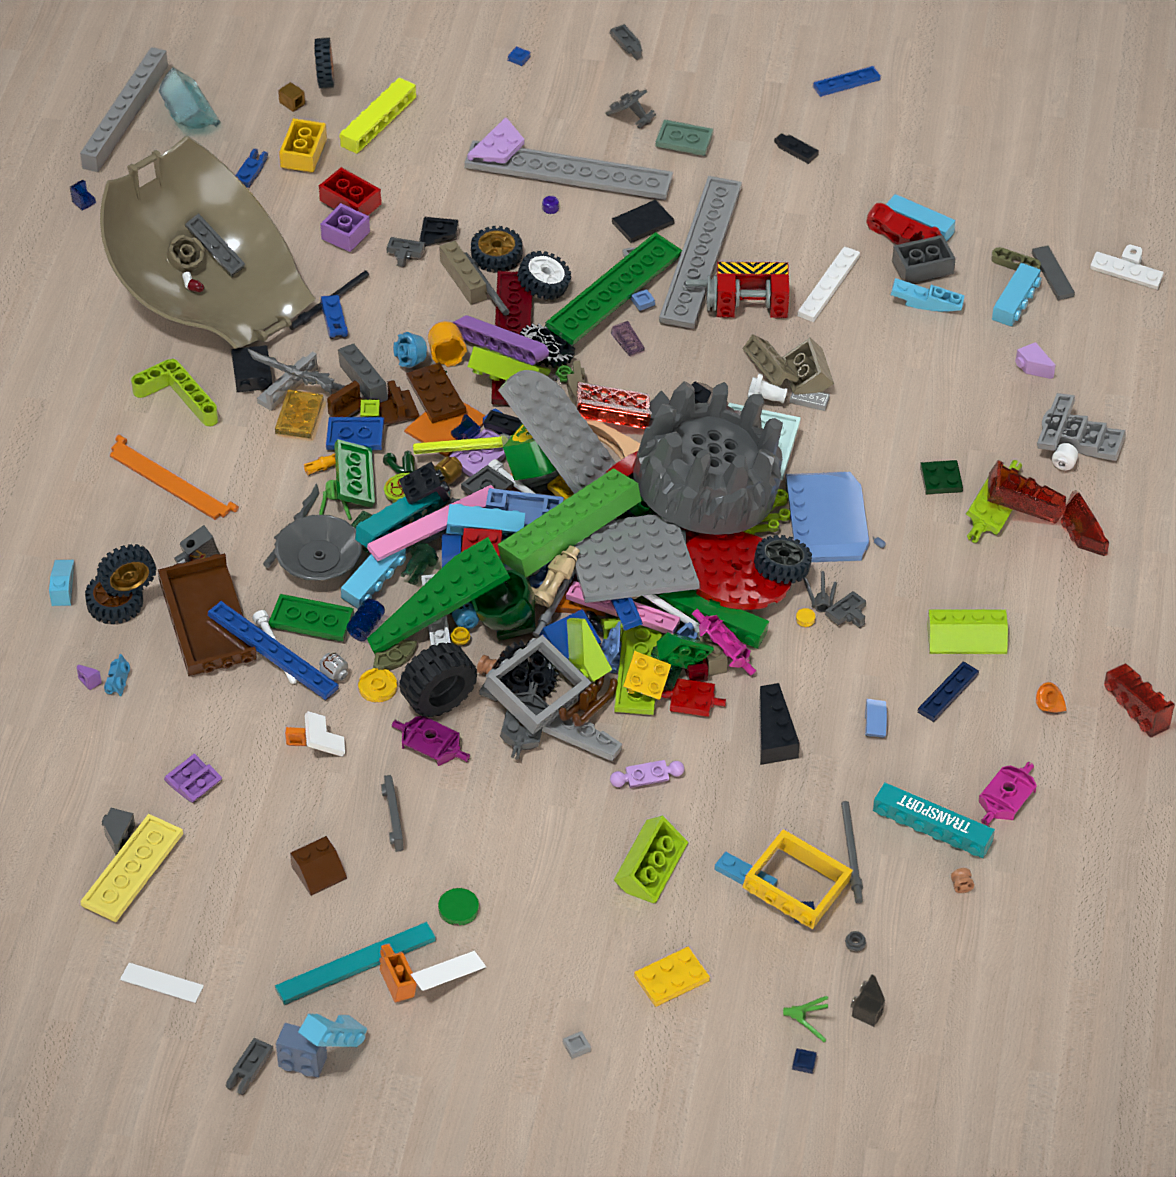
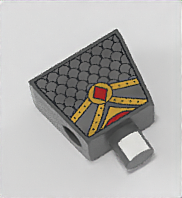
M205 525L180 542L183 553L174 557L176 563H186L197 558L203 559L214 554H220L213 536Z

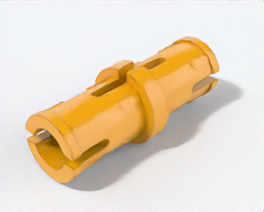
M335 453L326 457L321 456L315 461L305 463L303 466L306 474L310 475L317 471H325L327 468L336 465Z

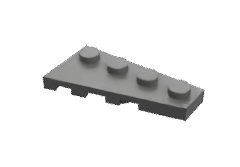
M558 715L546 724L542 730L547 734L610 761H613L622 750V743L604 731L599 732L596 730L595 725L591 722L577 727L573 724L572 718L568 721H562Z

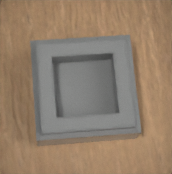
M582 1031L563 1038V1045L571 1059L591 1052V1046Z

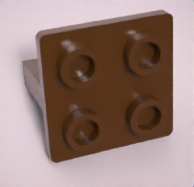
M394 380L387 381L388 400L381 402L379 409L380 416L384 417V425L419 417V412L410 391H401L400 386L397 387Z

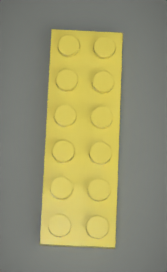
M148 814L80 901L81 906L117 922L182 837L183 829Z

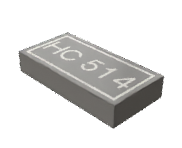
M792 392L790 403L825 411L830 394L819 392L795 395Z

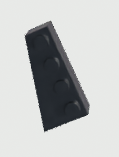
M774 683L760 686V765L799 758L800 742L780 684Z

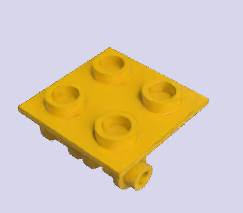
M634 651L623 687L627 689V693L634 694L636 691L660 700L671 664Z

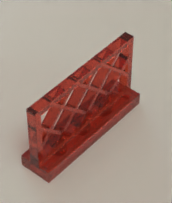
M582 382L577 383L576 409L584 419L642 429L648 427L651 417L649 394ZM595 395L599 399L595 400L592 396ZM613 398L617 402L613 403L610 399ZM631 401L634 405L631 406L628 404V402Z

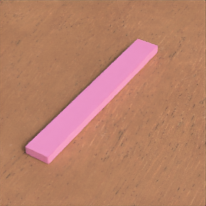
M489 485L452 504L486 508L489 488H494L492 485ZM449 505L369 543L367 549L377 561H380L446 529Z

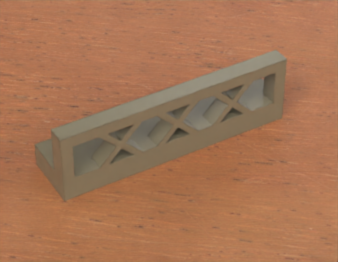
M752 334L742 349L768 380L778 387L781 386L786 378L797 382L799 377L767 340Z

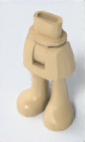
M569 546L566 551L561 552L562 555H557L548 565L549 571L543 583L537 589L532 587L536 598L535 603L541 606L544 605L547 608L552 605L562 581L565 579L570 580L577 562L576 556L580 552L578 548Z

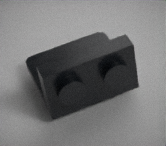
M432 462L400 479L401 487L409 504H414L434 492L438 493L443 502L450 500L448 494L450 488L446 481H443L445 476L442 470H437Z

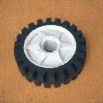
M541 251L528 253L523 258L517 273L518 281L521 282L522 288L525 287L526 292L531 291L532 296L537 294V298L540 299L543 296L545 300H548L549 297L553 300L555 297L559 298L569 286L571 271H569L568 265L565 266L566 262L564 260L560 261L561 258L559 256L555 258V254L551 253V255H548L546 251L543 254Z

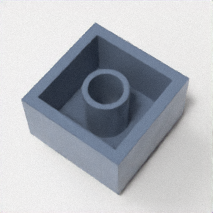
M284 1023L276 1041L278 1067L286 1071L299 1072L308 1077L314 1076L319 1078L327 1059V1047L316 1046L298 1033L301 1028L300 1026Z

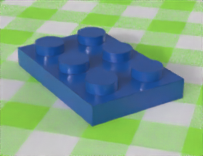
M329 417L326 450H335L334 444L337 439L369 447L372 450H382L384 417Z

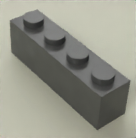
M353 343L338 349L340 367L352 382L356 381L360 384V392L367 400H379L380 403L388 400L386 382L357 346Z

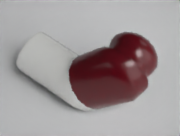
M190 272L182 274L186 289L199 293L204 290V285L200 281L192 279Z

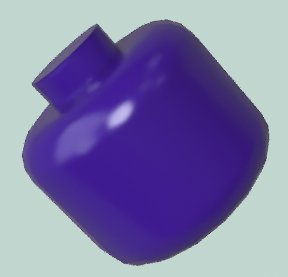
M546 196L542 200V210L547 214L557 213L559 211V200L555 196Z

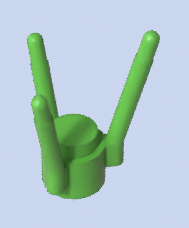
M329 480L325 484L319 515L324 513L327 498L337 499L336 480ZM341 500L348 520H351L352 517L347 503Z

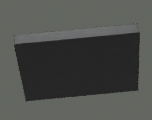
M655 199L612 218V223L632 243L675 224V219Z

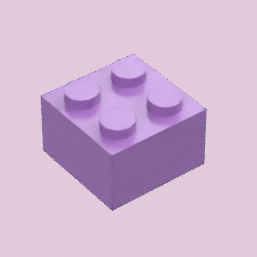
M341 203L320 224L321 239L349 252L370 232L369 216Z

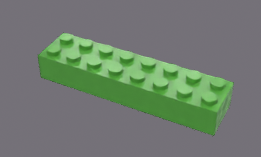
M613 468L499 543L498 548L501 561L513 570L528 577L552 561L557 555H561V552L566 551L569 546L576 545L641 502L638 483Z

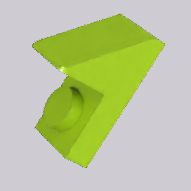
M619 617L601 619L603 639H607L611 628H614L620 621ZM622 624L620 625V642H622L623 637Z

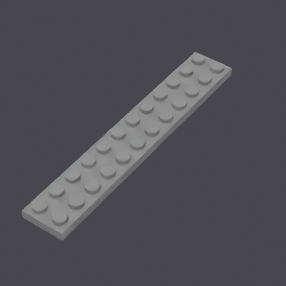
M473 140L469 152L481 141ZM520 148L506 163L483 162V158H473L472 161L468 160V154L464 162L465 168L663 200H666L673 178V172L526 148Z
M708 176L659 316L660 323L694 329L707 287L686 286V279L707 280V275H710L711 279L742 187V182Z

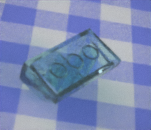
M173 67L163 79L158 90L165 102V107L171 112V117L189 129L203 128L209 125L217 127L221 122L196 81Z

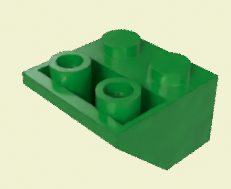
M667 632L657 641L659 660L688 669L689 665L700 663L714 651V647L700 640Z

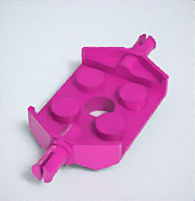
M698 608L692 613L699 621L700 636L702 637L707 632L710 639L723 649L724 654L733 659V662L729 664L730 667L744 668L750 676L757 671L749 663L751 650L741 643L717 615L705 617Z
M1027 762L1020 769L1009 765L999 770L979 795V803L987 813L981 819L982 824L988 826L993 818L1014 820L1016 812L1032 792H1036V782L1029 774L1034 768L1032 763ZM1011 787L1013 791L1008 792L1003 788Z

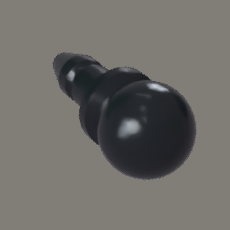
M592 611L585 612L593 628L598 632H603V627L597 615Z

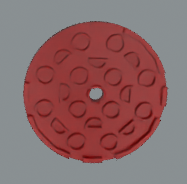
M743 531L722 535L703 533L694 537L686 544L699 580V589H695L696 594L707 601L712 599L720 602V606L740 610L766 608L768 604L778 603L786 597V593L791 589L792 583L790 581L788 584H784V581L776 583V579L770 581L769 576L765 578L762 576L763 573L759 574L758 569L755 568L754 557L758 543L763 538Z

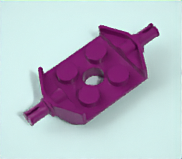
M415 716L405 724L396 719L392 723L393 728L402 732V749L406 745L437 760L438 766L454 758L462 759L465 762H468L470 759V754L461 751L460 733L425 716ZM431 734L435 735L432 739L426 737Z

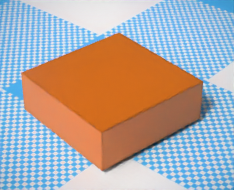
M286 727V745L306 746V728Z

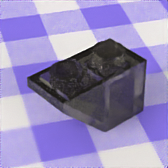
M871 974L868 981H863L860 988L861 993L853 998L850 1007L853 1008V1018L875 1027L884 1012L885 998L876 976Z

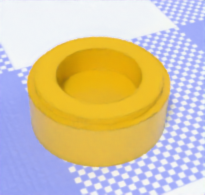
M808 608L798 610L796 613L797 624L802 627L812 626L815 623L814 611Z

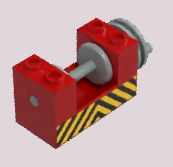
M717 262V275H714L713 279H710V275H707V280L686 279V286L707 287V311H710V307H713L717 317H734L735 308L739 307L740 300H765L766 308L770 307V318H788L790 294L788 262Z

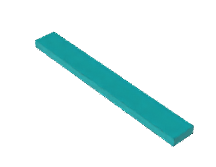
M424 922L275 985V990L284 1005L380 965L379 959L381 958L380 950L382 945L390 944L394 953L403 952L406 954L436 941V936L428 923Z

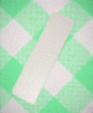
M472 951L410 975L421 990L424 991L486 968L476 952Z
M128 963L120 978L122 981L194 1003L204 986L132 963Z

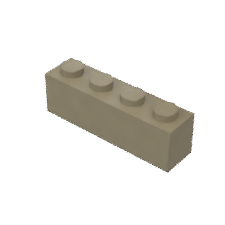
M452 241L440 245V262L470 305L487 300L486 283L457 242Z

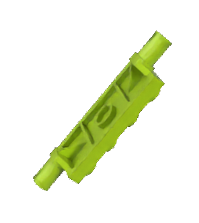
M1013 460L1009 468L999 461L995 464L966 512V515L972 518L973 527L967 535L969 540L974 536L971 542H978L981 534L985 531H991L997 535L1002 529L1029 483L1018 475L1022 468V463H1019L1016 467L1018 461Z

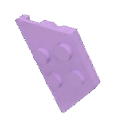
M504 118L468 153V160L473 161V158H483V162L506 163L524 145V138L511 122Z

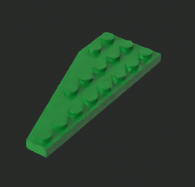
M487 537L454 556L367 638L374 654L389 649L510 579L490 539Z

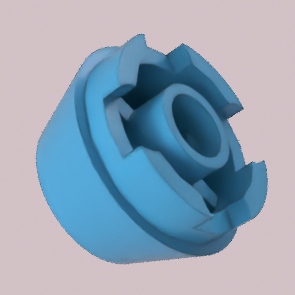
M410 332L398 335V341L394 342L393 346L394 356L398 357L400 361L398 365L411 368L423 362L427 355V345L424 338Z

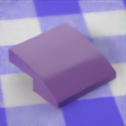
M194 753L168 773L164 780L181 796L193 803L221 781L222 777L210 764L206 766Z

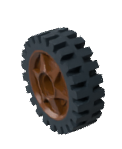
M97 575L95 580L92 579L90 581V585L88 584L85 590L88 612L91 613L93 618L96 617L97 621L100 622L102 620L105 624L108 621L111 624H115V621L121 624L123 619L127 622L130 620V616L134 618L136 612L139 613L141 611L143 591L136 590L137 593L135 594L130 592L129 596L126 597L124 594L122 597H118L117 594L112 596L104 590Z

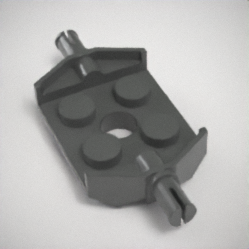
M530 682L528 692L514 695L535 715H538L549 705L536 695L538 684L535 682L533 688L534 682ZM507 709L500 737L505 743L512 746L511 758L519 759L522 749L530 750L539 746L543 727L535 734H532L526 727L520 726L519 720Z

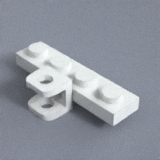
M1131 244L1126 246L1122 259L1096 251L1090 266L1091 270L1158 290L1164 274L1162 271L1140 265L1142 261V248Z

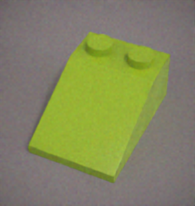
M581 618L567 619L569 661L590 682H594L610 672L612 668L587 621Z

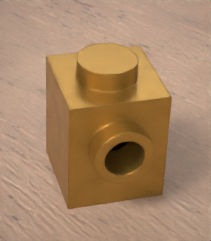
M289 82L278 90L279 103L292 112L305 104V92L299 86Z

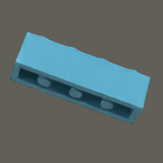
M897 194L886 204L896 213L933 228L935 226L939 228L946 242L954 234L956 220Z
M1023 263L1019 265L993 307L992 320L1011 327L1015 320H1019L1022 309L1025 310L1027 307L1028 299H1032L1035 288L1040 286L1042 280L1040 269Z
M449 504L446 533L463 535L464 528L502 530L503 540L524 527L525 513L517 510L505 511L499 508L488 509L480 506L470 507L462 504Z
M406 548L380 561H377L371 554L341 587V598L359 610L363 605H367L372 595L382 588L383 582L393 576L398 566L403 565L406 560Z

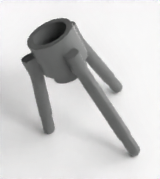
M822 571L821 592L814 598L807 578L803 579L811 599L812 608H815L818 612H825V610L833 605L837 582L833 583L829 597L825 593V572Z

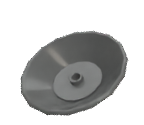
M309 515L296 519L283 528L276 539L275 555L280 566L293 576L305 580H328L341 576L355 565L361 555L362 544L355 540L356 529L344 519L331 515Z

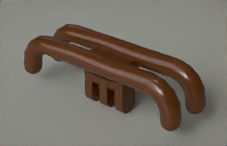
M604 675L597 679L595 684L592 683L580 694V700L568 711L563 707L559 709L560 719L568 721L572 718L575 726L580 727L584 725L614 696L618 680L612 678L607 692L597 700V693L601 690L604 683ZM579 710L585 711L581 717L577 713Z

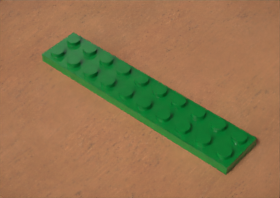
M655 232L547 320L545 327L571 345H574L630 299L632 294L637 293L681 256L682 249Z

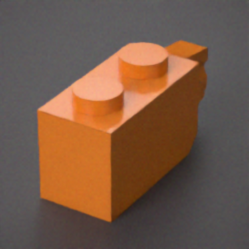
M390 944L382 945L379 970L394 1002L413 998L417 983L410 975L413 972L404 953H394Z

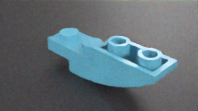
M897 278L893 282L890 294L906 300V306L941 312L961 310L965 295L934 285L927 289Z

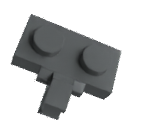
M391 237L386 249L387 253L395 254V257H397V266L404 267L406 259H411V257L421 258L425 249V242Z
M852 591L825 610V615L837 625L846 620L847 622L852 621L854 625L860 628L865 624L866 617L862 614L861 609L866 606V600Z

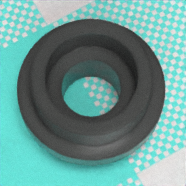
M853 931L846 936L845 945L852 951H860L864 949L866 939L861 932Z

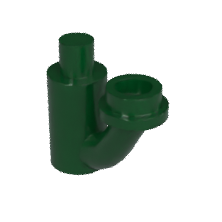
M411 451L404 452L402 467L396 464L397 458L393 453H387L383 457V463L390 466L398 474L411 473L416 470L415 457Z

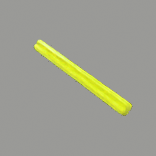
M501 436L414 443L413 452L414 454L502 448L503 443Z

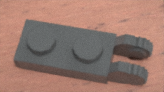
M253 1038L232 1069L233 1072L229 1076L225 1087L232 1089L238 1077H241L243 1080L239 1084L237 1092L243 1095L248 1089L250 1082L254 1080L272 1053L273 1046Z

